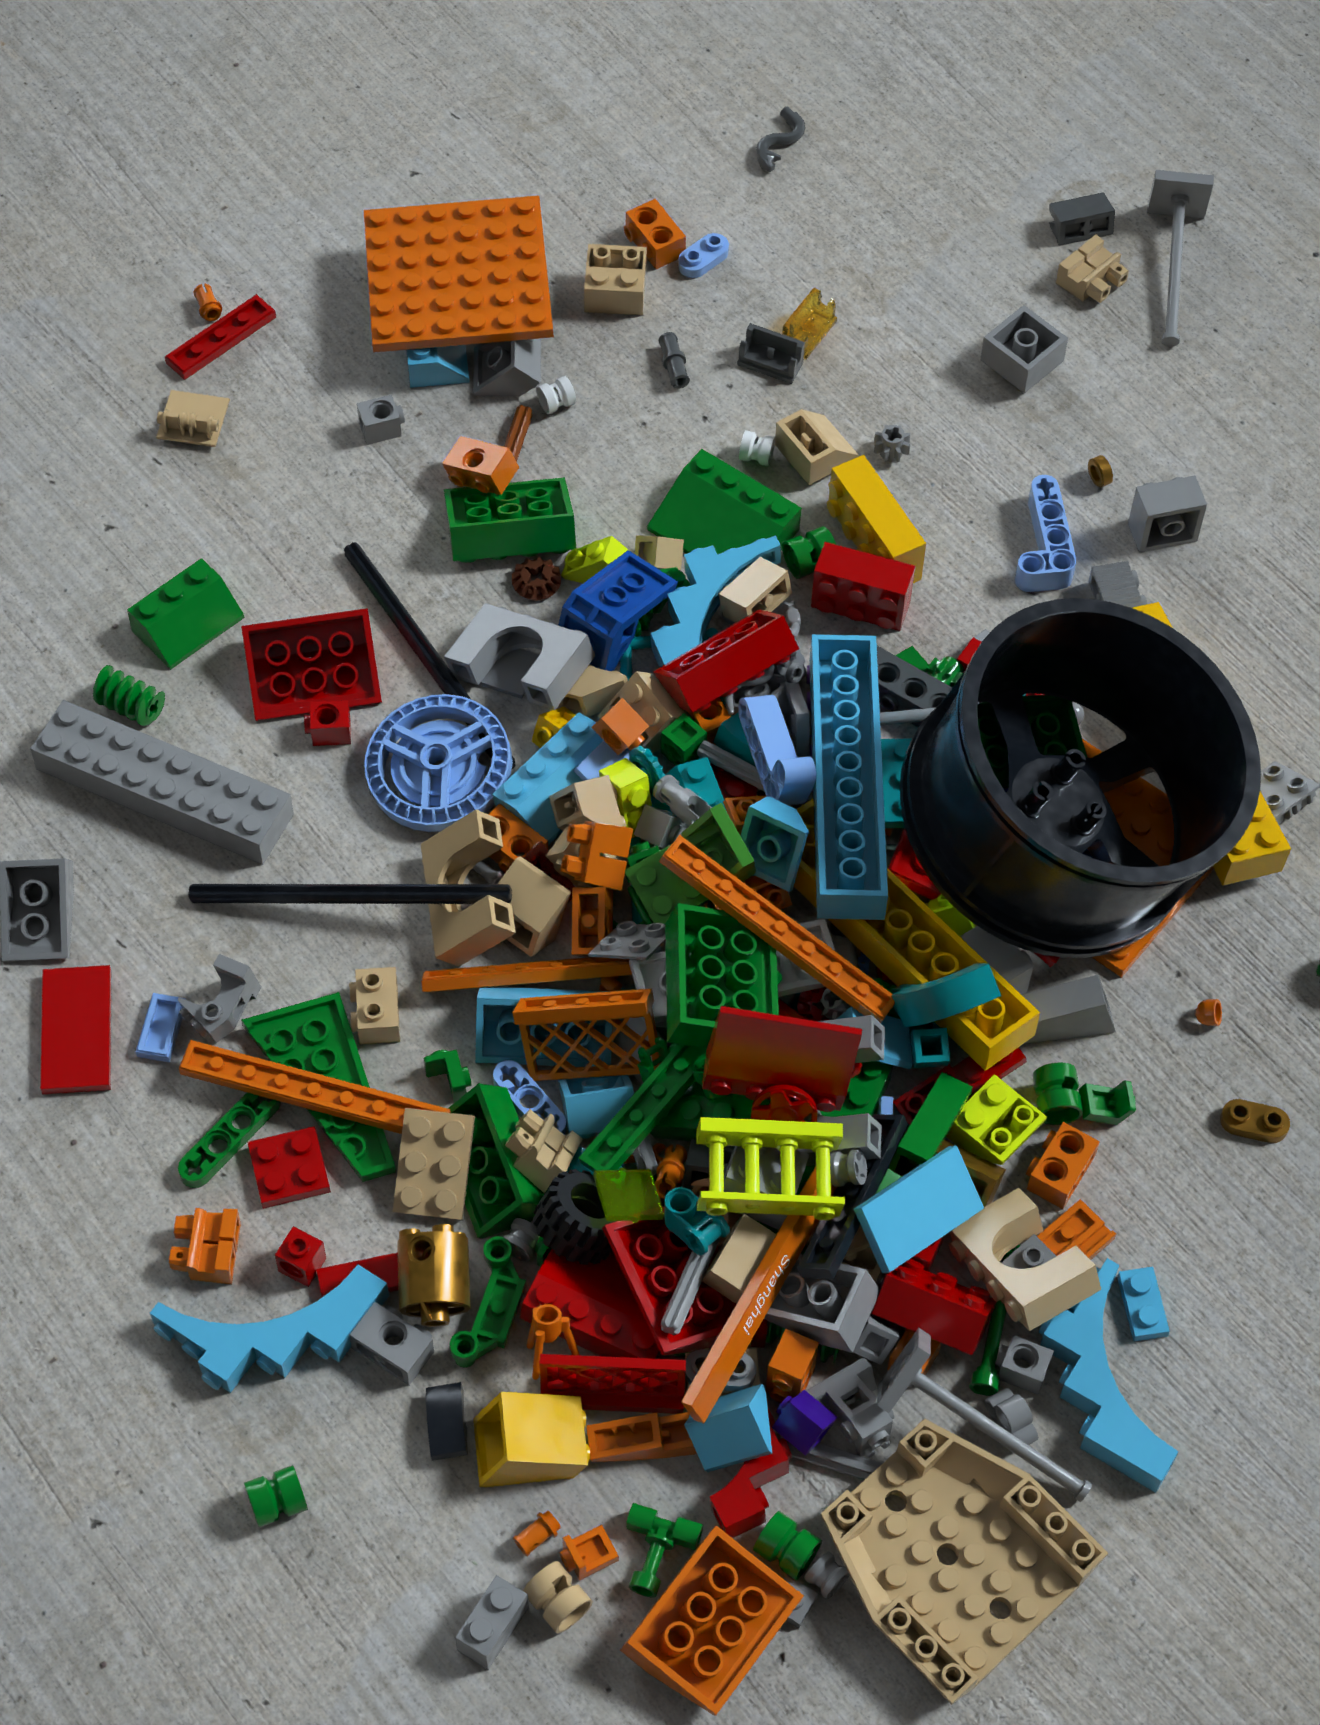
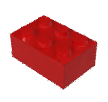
M824 542L814 570L811 607L825 613L846 616L854 621H864L884 629L901 631L911 601L915 565Z
M912 1259L907 1260L886 1274L872 1314L915 1332L920 1328L931 1335V1339L973 1355L983 1339L996 1305V1301L990 1297L987 1290L977 1286H971L970 1288L957 1283L958 1280L955 1277L942 1272H938L937 1275L924 1270L925 1266Z

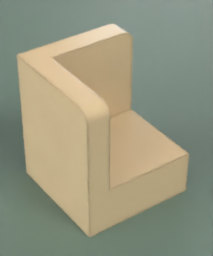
M636 535L634 554L656 568L667 569L677 567L678 570H681L684 540Z

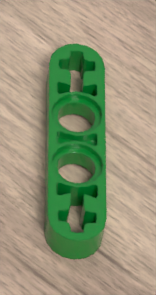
M246 1093L180 1160L178 1171L183 1184L189 1188H199L208 1183L278 1111L281 1102L272 1099L271 1102L264 1100L260 1103L258 1095ZM256 1108L258 1110V1115H256L254 1111ZM243 1115L251 1119V1124L245 1129H237L232 1125L234 1119L238 1116ZM221 1139L228 1143V1147L222 1153H213L209 1150V1145L214 1140ZM202 1153H203L204 1156L207 1158V1159H205L204 1161H203V1159H202V1155H201ZM191 1166L196 1169L200 1166L201 1173L199 1175L192 1173L189 1176L188 1168Z

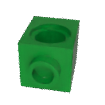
M683 713L661 732V753L674 765L698 760L700 757L697 755V751L701 743L707 741V732Z

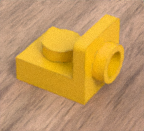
M566 707L539 714L532 742L541 748L576 714Z

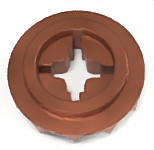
M538 556L536 559L529 560L526 557L523 563L516 564L515 570L512 573L513 588L520 596L526 599L543 600L549 598L557 592L561 585L559 567L554 566L551 559L545 561ZM542 572V580L536 578L534 581H531V574L537 575Z

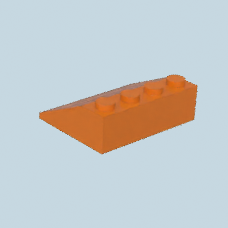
M715 1525L620 1651L648 1674L716 1716L804 1595Z

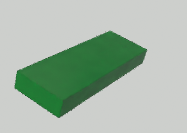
M942 1072L899 1143L896 1153L919 1164H923L935 1156L968 1100L973 1087Z

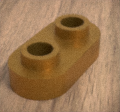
M1233 1099L1227 1102L1220 1115V1123L1228 1133L1267 1143L1282 1141L1290 1128V1119L1282 1109L1242 1099ZM1234 1112H1242L1245 1117H1237ZM1268 1119L1276 1120L1278 1125L1270 1124Z

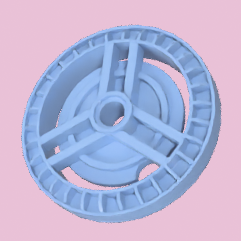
M449 694L430 695L403 704L391 712L379 724L367 746L364 761L365 777L374 800L389 818L413 830L440 832L476 809L487 813L495 805L492 794L511 776L512 751L505 729L489 709L463 696ZM436 719H454V720H460V721L469 723V724H471V725L467 727V726H465V725H463V724H461V723L455 722V721L436 720ZM481 733L485 735V737L482 739H480L478 736ZM401 737L402 739L396 744L397 740ZM492 747L491 767L482 782L486 766L481 765L478 760L485 750ZM390 752L393 753L391 758V775L396 788L407 800L419 806L403 801L388 788L385 782V766ZM444 760L439 765H433L436 761Z

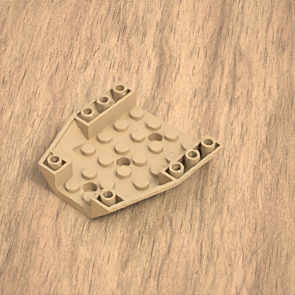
M927 1419L922 1420L899 1441L896 1452L851 1493L846 1490L821 1513V1517L872 1622L951 1705L973 1690L1079 1588L1108 1555V1552L1029 1473ZM890 1495H898L904 1500L905 1508L898 1512L892 1511L886 1506L885 1499ZM941 1548H950L956 1553L957 1561L952 1565H945L939 1561L937 1551ZM996 1601L1005 1603L1010 1611L1009 1616L1005 1619L995 1618L990 1612V1604Z

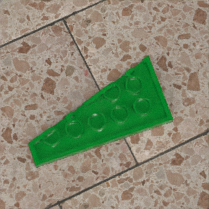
M339 992L241 1020L244 1029L269 1061L370 1088ZM307 1109L362 1182L396 1173L395 1164L383 1129Z

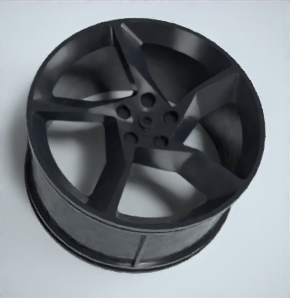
M1056 599L1029 606L1007 617L981 642L972 656L966 671L946 698L922 722L912 737L901 769L900 806L909 842L925 873L951 905L971 922L1006 943L1042 955L1062 958L1101 956L1119 951L1147 936L1164 920L1187 891L1214 864L1228 854L1242 838L1253 818L1258 803L1261 785L1260 754L1253 726L1238 694L1216 664L1189 639L1158 619L1127 606L1096 599ZM1026 693L1044 694L1080 704L1117 726L1125 733L1126 739L1092 758L1085 757L1078 749H1070L1066 755H1043L1037 749L1022 697ZM982 702H989L992 705L1007 745L1009 763V788L1007 792L1004 791L996 778L981 742L977 705ZM1155 772L1158 774L1169 799L1174 823V846L1169 865L1159 866L1124 837L1104 793L1149 773ZM1086 849H1088L1089 853L1093 858L1083 855L1082 853Z

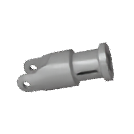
M672 775L662 777L654 786L653 796L659 802L669 805L671 812L689 826L712 808L692 790L680 786L679 781Z

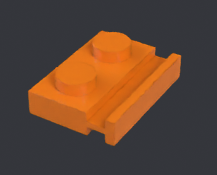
M1080 1199L1037 1237L1056 1256L1076 1245L1091 1260L1115 1239L1116 1233L1113 1230L1110 1231L1105 1226V1222Z

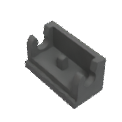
M1104 192L1049 204L1050 214L1054 218V221L1049 222L1058 245L1087 240L1095 234L1102 237L1111 235L1114 232L1115 209Z
M750 323L746 331V340H741L737 365L792 384L803 365L805 342Z

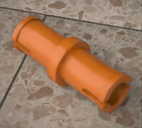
M673 1144L668 1146L665 1150L664 1159L657 1166L656 1174L658 1177L654 1184V1191L661 1198H665L667 1190L670 1191L677 1188V1184L684 1177V1162L687 1159V1151L679 1144H676L674 1152Z

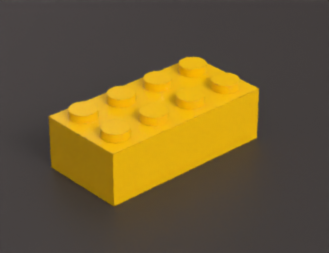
M865 455L833 467L831 470V480L828 484L829 500L827 501V509L833 518H837L842 525L845 537L848 540L852 539L858 551L915 565L913 583L920 581L922 578L926 542Z

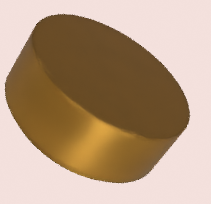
M1103 455L1089 460L1088 472L1093 483L1098 487L1111 484L1113 482V472L1108 460Z

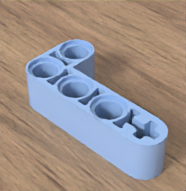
M1039 475L1031 483L1028 507L1038 551L1023 553L1018 559L1015 574L1016 586L1025 592L1067 588L1072 583L1076 566V555L1059 484L1050 475Z
M764 695L741 698L738 705L739 718L766 797L770 796L789 806L805 804L816 781L815 764L810 756L797 758L776 696Z

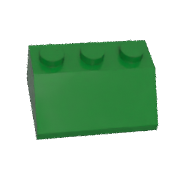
M202 558L127 609L132 632L170 670L245 618L244 613L222 577Z

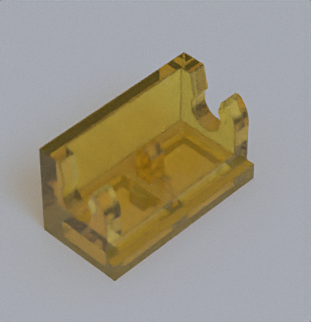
M816 288L810 291L785 322L782 331L783 335L805 342V359L810 356L837 322L834 299L831 298L827 306L821 302V291Z

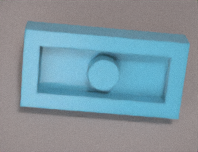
M1146 1267L1119 1271L1117 1279L1133 1342L1168 1337L1170 1330L1154 1268Z

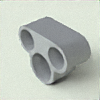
M1005 1388L984 1400L985 1407L996 1424L1027 1445L1038 1440V1433L1032 1424V1413L1022 1396L1019 1394L1014 1395L1009 1388Z

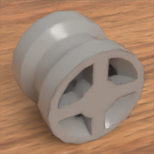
M860 1149L851 1150L849 1154H843L841 1151L830 1153L831 1184L834 1187L844 1186L847 1182H852L854 1185L865 1183L867 1163Z
M515 1218L510 1225L511 1232L509 1235H505L504 1238L511 1244L512 1257L528 1262L534 1255L533 1248L540 1236L536 1232L537 1226L527 1220Z
M828 1551L812 1565L804 1579L809 1584H816L821 1589V1595L825 1599H829L843 1586L850 1575L846 1566L840 1567L835 1562L834 1555Z

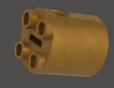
M449 1224L432 1226V1231L420 1232L418 1229L400 1230L397 1250L399 1311L401 1314L420 1317L421 1325L439 1327L450 1323L449 1316L468 1312L471 1306L469 1247L466 1234L454 1232L453 1225Z

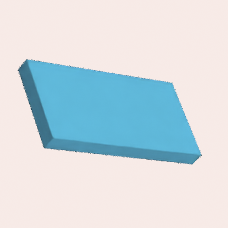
M957 1145L948 1146L854 1208V1211L881 1272L889 1273L984 1209V1206Z

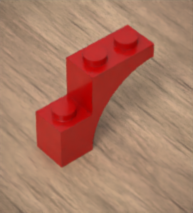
M769 1409L768 1417L772 1454L744 1461L737 1475L724 1488L709 1496L711 1511L720 1529L732 1538L766 1523L765 1509L769 1507V1504L760 1486L789 1473L788 1459L792 1458V1454L785 1439L781 1438L778 1440L772 1428L775 1421Z

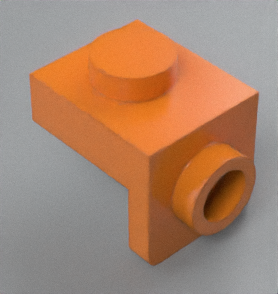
M603 1525L574 1539L570 1535L562 1538L563 1550L559 1552L561 1560L568 1572L575 1571L579 1581L619 1561V1555Z

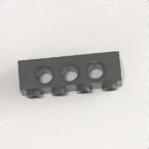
M877 646L879 703L888 711L936 708L951 691L952 687ZM914 722L912 724L920 727L922 722Z

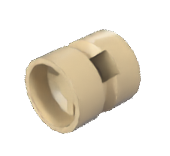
M559 1561L552 1562L540 1570L523 1589L528 1594V1600L535 1609H544L543 1618L557 1634L564 1632L579 1621L593 1603L591 1598L578 1584L571 1585L573 1577Z

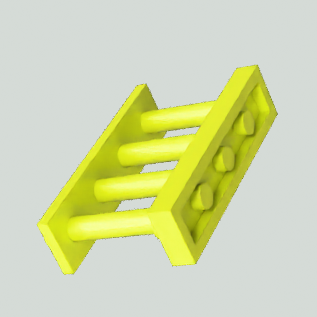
M701 1117L696 1131V1144H704L709 1148V1191L700 1192L697 1211H706L707 1214L712 1216H721L728 1212L804 1215L813 1216L817 1220H831L839 1217L845 1205V1197L831 1196L830 1152L839 1148L843 1138V1124ZM741 1146L745 1149V1193L724 1192V1147ZM762 1147L777 1148L780 1151L781 1194L760 1193L759 1149ZM812 1149L816 1153L817 1196L795 1195V1150Z

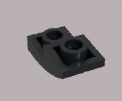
M461 1382L426 1388L427 1427L432 1461L468 1455L467 1426L464 1419V1390Z

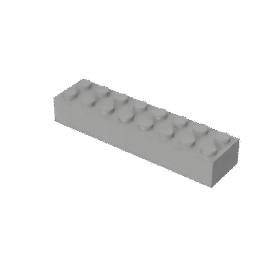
M65 700L61 702L30 748L36 770L262 865L294 815L291 794Z

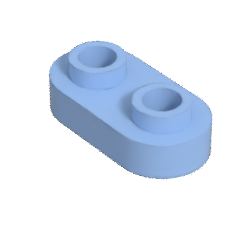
M717 233L707 234L685 249L679 255L678 268L680 273L688 278H698L720 264L728 256L729 242L727 238Z

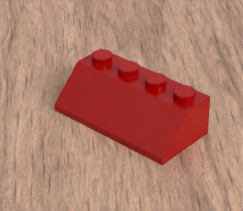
M759 609L653 672L681 709L699 713L708 709L711 706V701L719 696L726 697L738 690L737 686L746 680L753 681L765 674L764 670L773 664L776 666L791 659L790 654L799 650V647L784 615Z

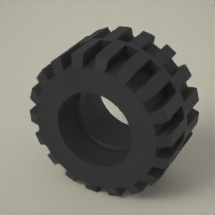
M574 1169L569 1170L568 1173L563 1171L552 1180L535 1208L533 1224L537 1226L536 1232L538 1236L543 1237V1243L547 1247H551L554 1250L553 1253L559 1257L560 1255L566 1257V1260L570 1262L578 1261L580 1264L588 1265L589 1262L593 1264L600 1263L601 1260L607 1259L613 1251L602 1227L606 1224L629 1218L631 1215L628 1213L630 1210L628 1203L623 1201L625 1197L621 1192L615 1190V1186L611 1182L608 1183L598 1175H592L589 1171L583 1170L579 1172Z

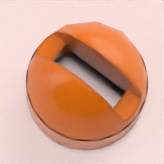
M1207 999L1198 1004L1195 1016L1201 1024L1206 1026H1219L1221 1024L1222 1006L1219 999Z

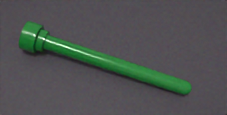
M1020 1245L1016 1246L1015 1248L1007 1252L1003 1257V1261L1009 1255H1011L1018 1247H1020ZM1000 1300L996 1302L991 1315L981 1366H978L976 1371L972 1372L969 1385L971 1391L984 1396L996 1394L1000 1378L997 1375L998 1371L995 1369V1363L1007 1312L1005 1305Z

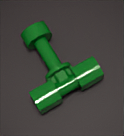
M633 1503L627 1517L626 1527L628 1530L646 1535L645 1541L650 1544V1548L642 1571L633 1572L628 1586L629 1589L641 1596L655 1598L661 1584V1580L656 1577V1573L664 1550H672L674 1544L696 1550L702 1537L703 1524L678 1517L677 1521L673 1522L658 1517V1511Z

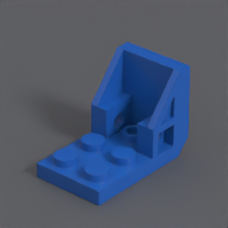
M627 550L572 591L562 607L558 625L574 631L580 630L587 634L595 654L590 665L595 668L614 671L634 639L638 620L666 599L667 593L673 592L676 589L678 581Z

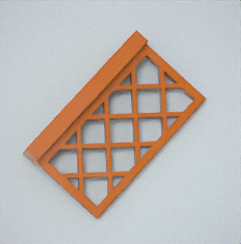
M652 988L520 998L512 1013L515 1025H519L530 1077L534 1081L640 1074L637 1065L640 1062L631 1055L639 1045L646 1050L655 1045V1038L658 1037L652 1009L654 1003ZM630 1018H645L646 1030L641 1036L625 1025ZM597 1020H606L616 1027L608 1038L592 1027ZM573 1022L583 1030L576 1040L560 1030L564 1023ZM529 1025H541L550 1034L542 1043L530 1034ZM619 1031L635 1041V1044L628 1052L612 1042ZM587 1033L603 1044L595 1055L579 1044ZM553 1036H556L569 1046V1049L562 1057L546 1046ZM606 1047L622 1058L617 1065H608L598 1058ZM575 1050L589 1062L585 1067L576 1068L566 1061V1058ZM540 1052L556 1063L552 1069L538 1070L536 1057ZM658 1052L652 1055L653 1061L659 1057ZM661 1062L654 1066V1070L661 1064Z

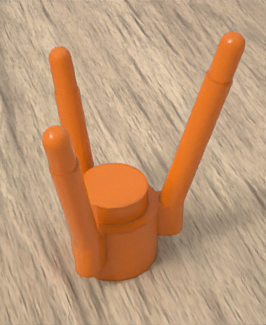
M551 1304L540 1305L532 1310L533 1319L526 1347L532 1349L535 1342L532 1373L534 1380L539 1379L540 1354L543 1353V1344L555 1341L561 1332L565 1336L571 1354L580 1355L570 1330L569 1317H562L560 1309Z

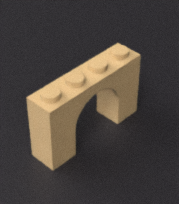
M476 809L421 843L426 884H463L467 874L477 863L503 848L499 819ZM490 895L485 896L464 910L461 909V904H428L435 958L458 967L516 933L512 904Z
M1017 1188L985 1206L980 1212L950 1231L952 1242L949 1243V1247L957 1261H964L967 1264L973 1278L977 1282L982 1280L986 1284L991 1297L996 1302L1000 1300L1005 1305L1012 1320L1015 1322L1020 1321L1031 1331L1101 1290L1096 1265L1076 1245L1048 1262L1033 1268H1012L1000 1262L1011 1249L1028 1240L1033 1234L1037 1235L1043 1232L1038 1206L1020 1188Z

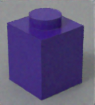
M803 1390L796 1397L792 1398L788 1395L776 1410L779 1417L772 1428L806 1456L821 1443L838 1417L806 1390Z

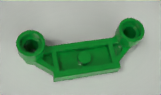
M501 1236L492 1237L484 1244V1259L492 1273L471 1332H457L450 1340L451 1356L455 1359L456 1364L463 1368L472 1366L475 1360L497 1347L505 1349L526 1288V1280L519 1278L511 1260V1244L506 1238Z

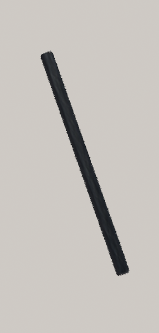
M356 542L346 545L344 548L345 557L444 694L471 699L361 546ZM483 733L478 735L480 739L485 737ZM490 747L485 751L492 759L493 751L492 747ZM512 756V769H514L516 765L515 759Z
M192 884L189 886L188 897L192 903L474 904L487 895L507 903H511L512 889L508 884Z

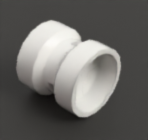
M566 376L557 378L553 384L544 383L536 387L539 403L546 414L556 412L560 406L569 407L576 403L575 391Z
M745 430L740 445L739 460L746 462L755 460L760 465L769 467L774 452L775 437L769 435L758 437L755 432Z

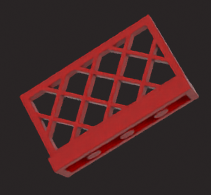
M540 1354V1394L581 1396L582 1410L679 1414L684 1411V1405L681 1403V1400L684 1397L686 1360Z

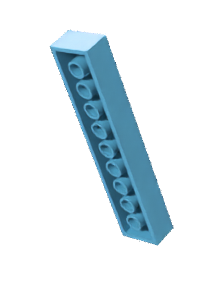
M812 634L809 664L812 759L816 768L813 800L817 919L885 920L888 883L876 636Z

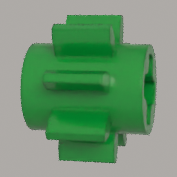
M950 656L943 657L941 661L934 658L926 668L928 670L927 674L952 688L964 672L962 664Z

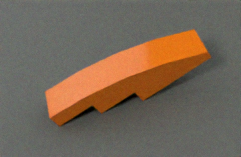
M656 1412L586 1425L590 1460L592 1462L634 1461L695 1455L697 1452L684 1426L690 1414L684 1412L659 1417Z

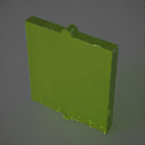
M621 1167L619 1170L594 1171L593 1176L606 1221L631 1220L633 1223H637L638 1220L663 1219L664 1212L650 1169L626 1170Z

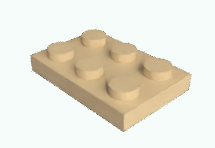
M405 1108L392 1212L463 1220L475 1116Z

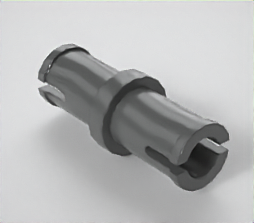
M666 332L658 340L663 353L662 363L664 368L668 370L671 385L677 389L684 388L690 382L685 368L686 357L684 352L680 351L678 338L675 333Z

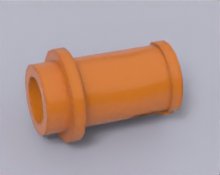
M200 284L193 291L200 306L199 314L207 321H215L221 316L222 305L216 300L212 287L209 284H204L206 292L202 284Z
M548 1510L544 1514L539 1512L537 1520L513 1537L517 1547L527 1557L549 1537L555 1538L558 1536L557 1531L561 1529V1526Z

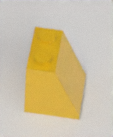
M500 1392L473 1418L479 1487L570 1479L577 1476L588 1466L590 1448L585 1440L586 1413L582 1410L581 1396Z

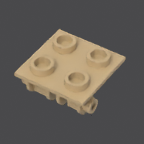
M171 390L164 412L159 411L157 415V423L160 426L156 438L216 447L230 398Z

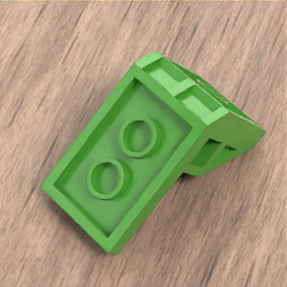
M722 803L710 808L681 833L682 837L742 882H745L756 873L755 861ZM671 845L625 870L626 876L652 922L663 923L664 925L677 903L701 906L710 901L659 862L662 855Z

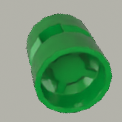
M825 526L808 531L805 534V538L796 536L783 542V557L789 571L796 579L814 573L824 542L836 544L831 532Z
M1063 1062L1050 1063L1037 1068L1033 1072L1034 1090L1036 1095L1039 1096L1036 1101L1037 1109L1047 1116L1045 1124L1062 1125L1063 1122L1071 1123L1082 1116L1081 1095L1077 1091L1079 1082L1074 1065Z
M293 1465L273 1472L271 1480L262 1476L244 1482L259 1528L278 1521L279 1514L282 1512L290 1517L308 1510Z
M778 1511L760 1533L753 1551L769 1562L778 1559L780 1569L794 1580H798L815 1558L823 1540L806 1529L797 1531V1522L783 1512Z

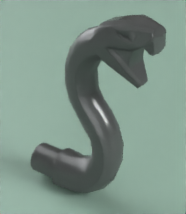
M788 106L781 110L780 115L792 127L793 131L790 133L766 135L760 139L756 147L758 163L763 170L768 172L775 169L773 162L781 160V156L767 150L768 147L795 143L800 140L806 129L802 117L797 112H793Z

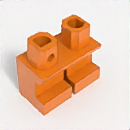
M585 821V824H569L567 841L581 844L578 857L564 855L560 871L573 876L574 880L622 891L627 861L603 857L599 854L604 853L628 858L633 828Z
M195 1208L194 1215L176 1216L174 1225L175 1238L190 1239L189 1248L171 1247L169 1256L170 1268L188 1272L190 1280L232 1285L241 1227L238 1209H223V1213H213L201 1208Z

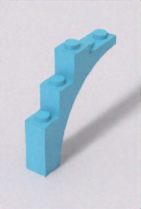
M776 536L767 539L761 538L739 548H730L718 555L713 545L697 548L690 553L684 554L685 574L691 586L679 587L673 592L667 593L668 611L674 625L663 626L657 631L650 633L652 652L659 668L703 642L709 622L721 605L718 593L759 557L776 565L781 563V548Z
M1107 1258L1101 1269L1096 1267L1101 1290L1069 1308V1310L1043 1323L1039 1329V1333L1043 1335L1040 1345L1054 1350L1053 1356L1068 1364L1059 1380V1383L1063 1385L1059 1398L1089 1415L1079 1432L1084 1436L1080 1449L1156 1493L1172 1467L1179 1451L1156 1436L1134 1414L1120 1393L1108 1366L1103 1341V1312L1106 1298L1115 1280L1119 1264Z
M357 1265L340 1285L317 1302L292 1314L265 1322L245 1324L208 1322L183 1315L160 1302L155 1305L150 1315L154 1323L153 1329L158 1335L167 1341H171L174 1338L183 1344L182 1349L188 1355L199 1360L198 1364L202 1372L201 1378L206 1384L216 1390L222 1387L231 1393L255 1361L265 1372L271 1375L277 1372L286 1378L309 1346L323 1359L327 1360L331 1357L340 1363L351 1348L350 1333L374 1302L382 1306L390 1295L387 1282L362 1266Z

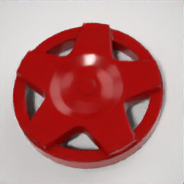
M774 1085L762 1090L752 1103L751 1119L806 1122L804 1118L811 1114L810 1122H817L818 1111L815 1101L807 1092L795 1086ZM787 1094L796 1096L801 1100L791 1101ZM770 1097L769 1105H760L763 1100Z

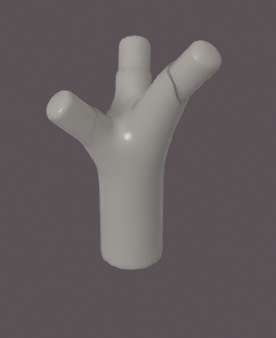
M483 860L472 868L486 879L489 884H498L504 874L498 872Z

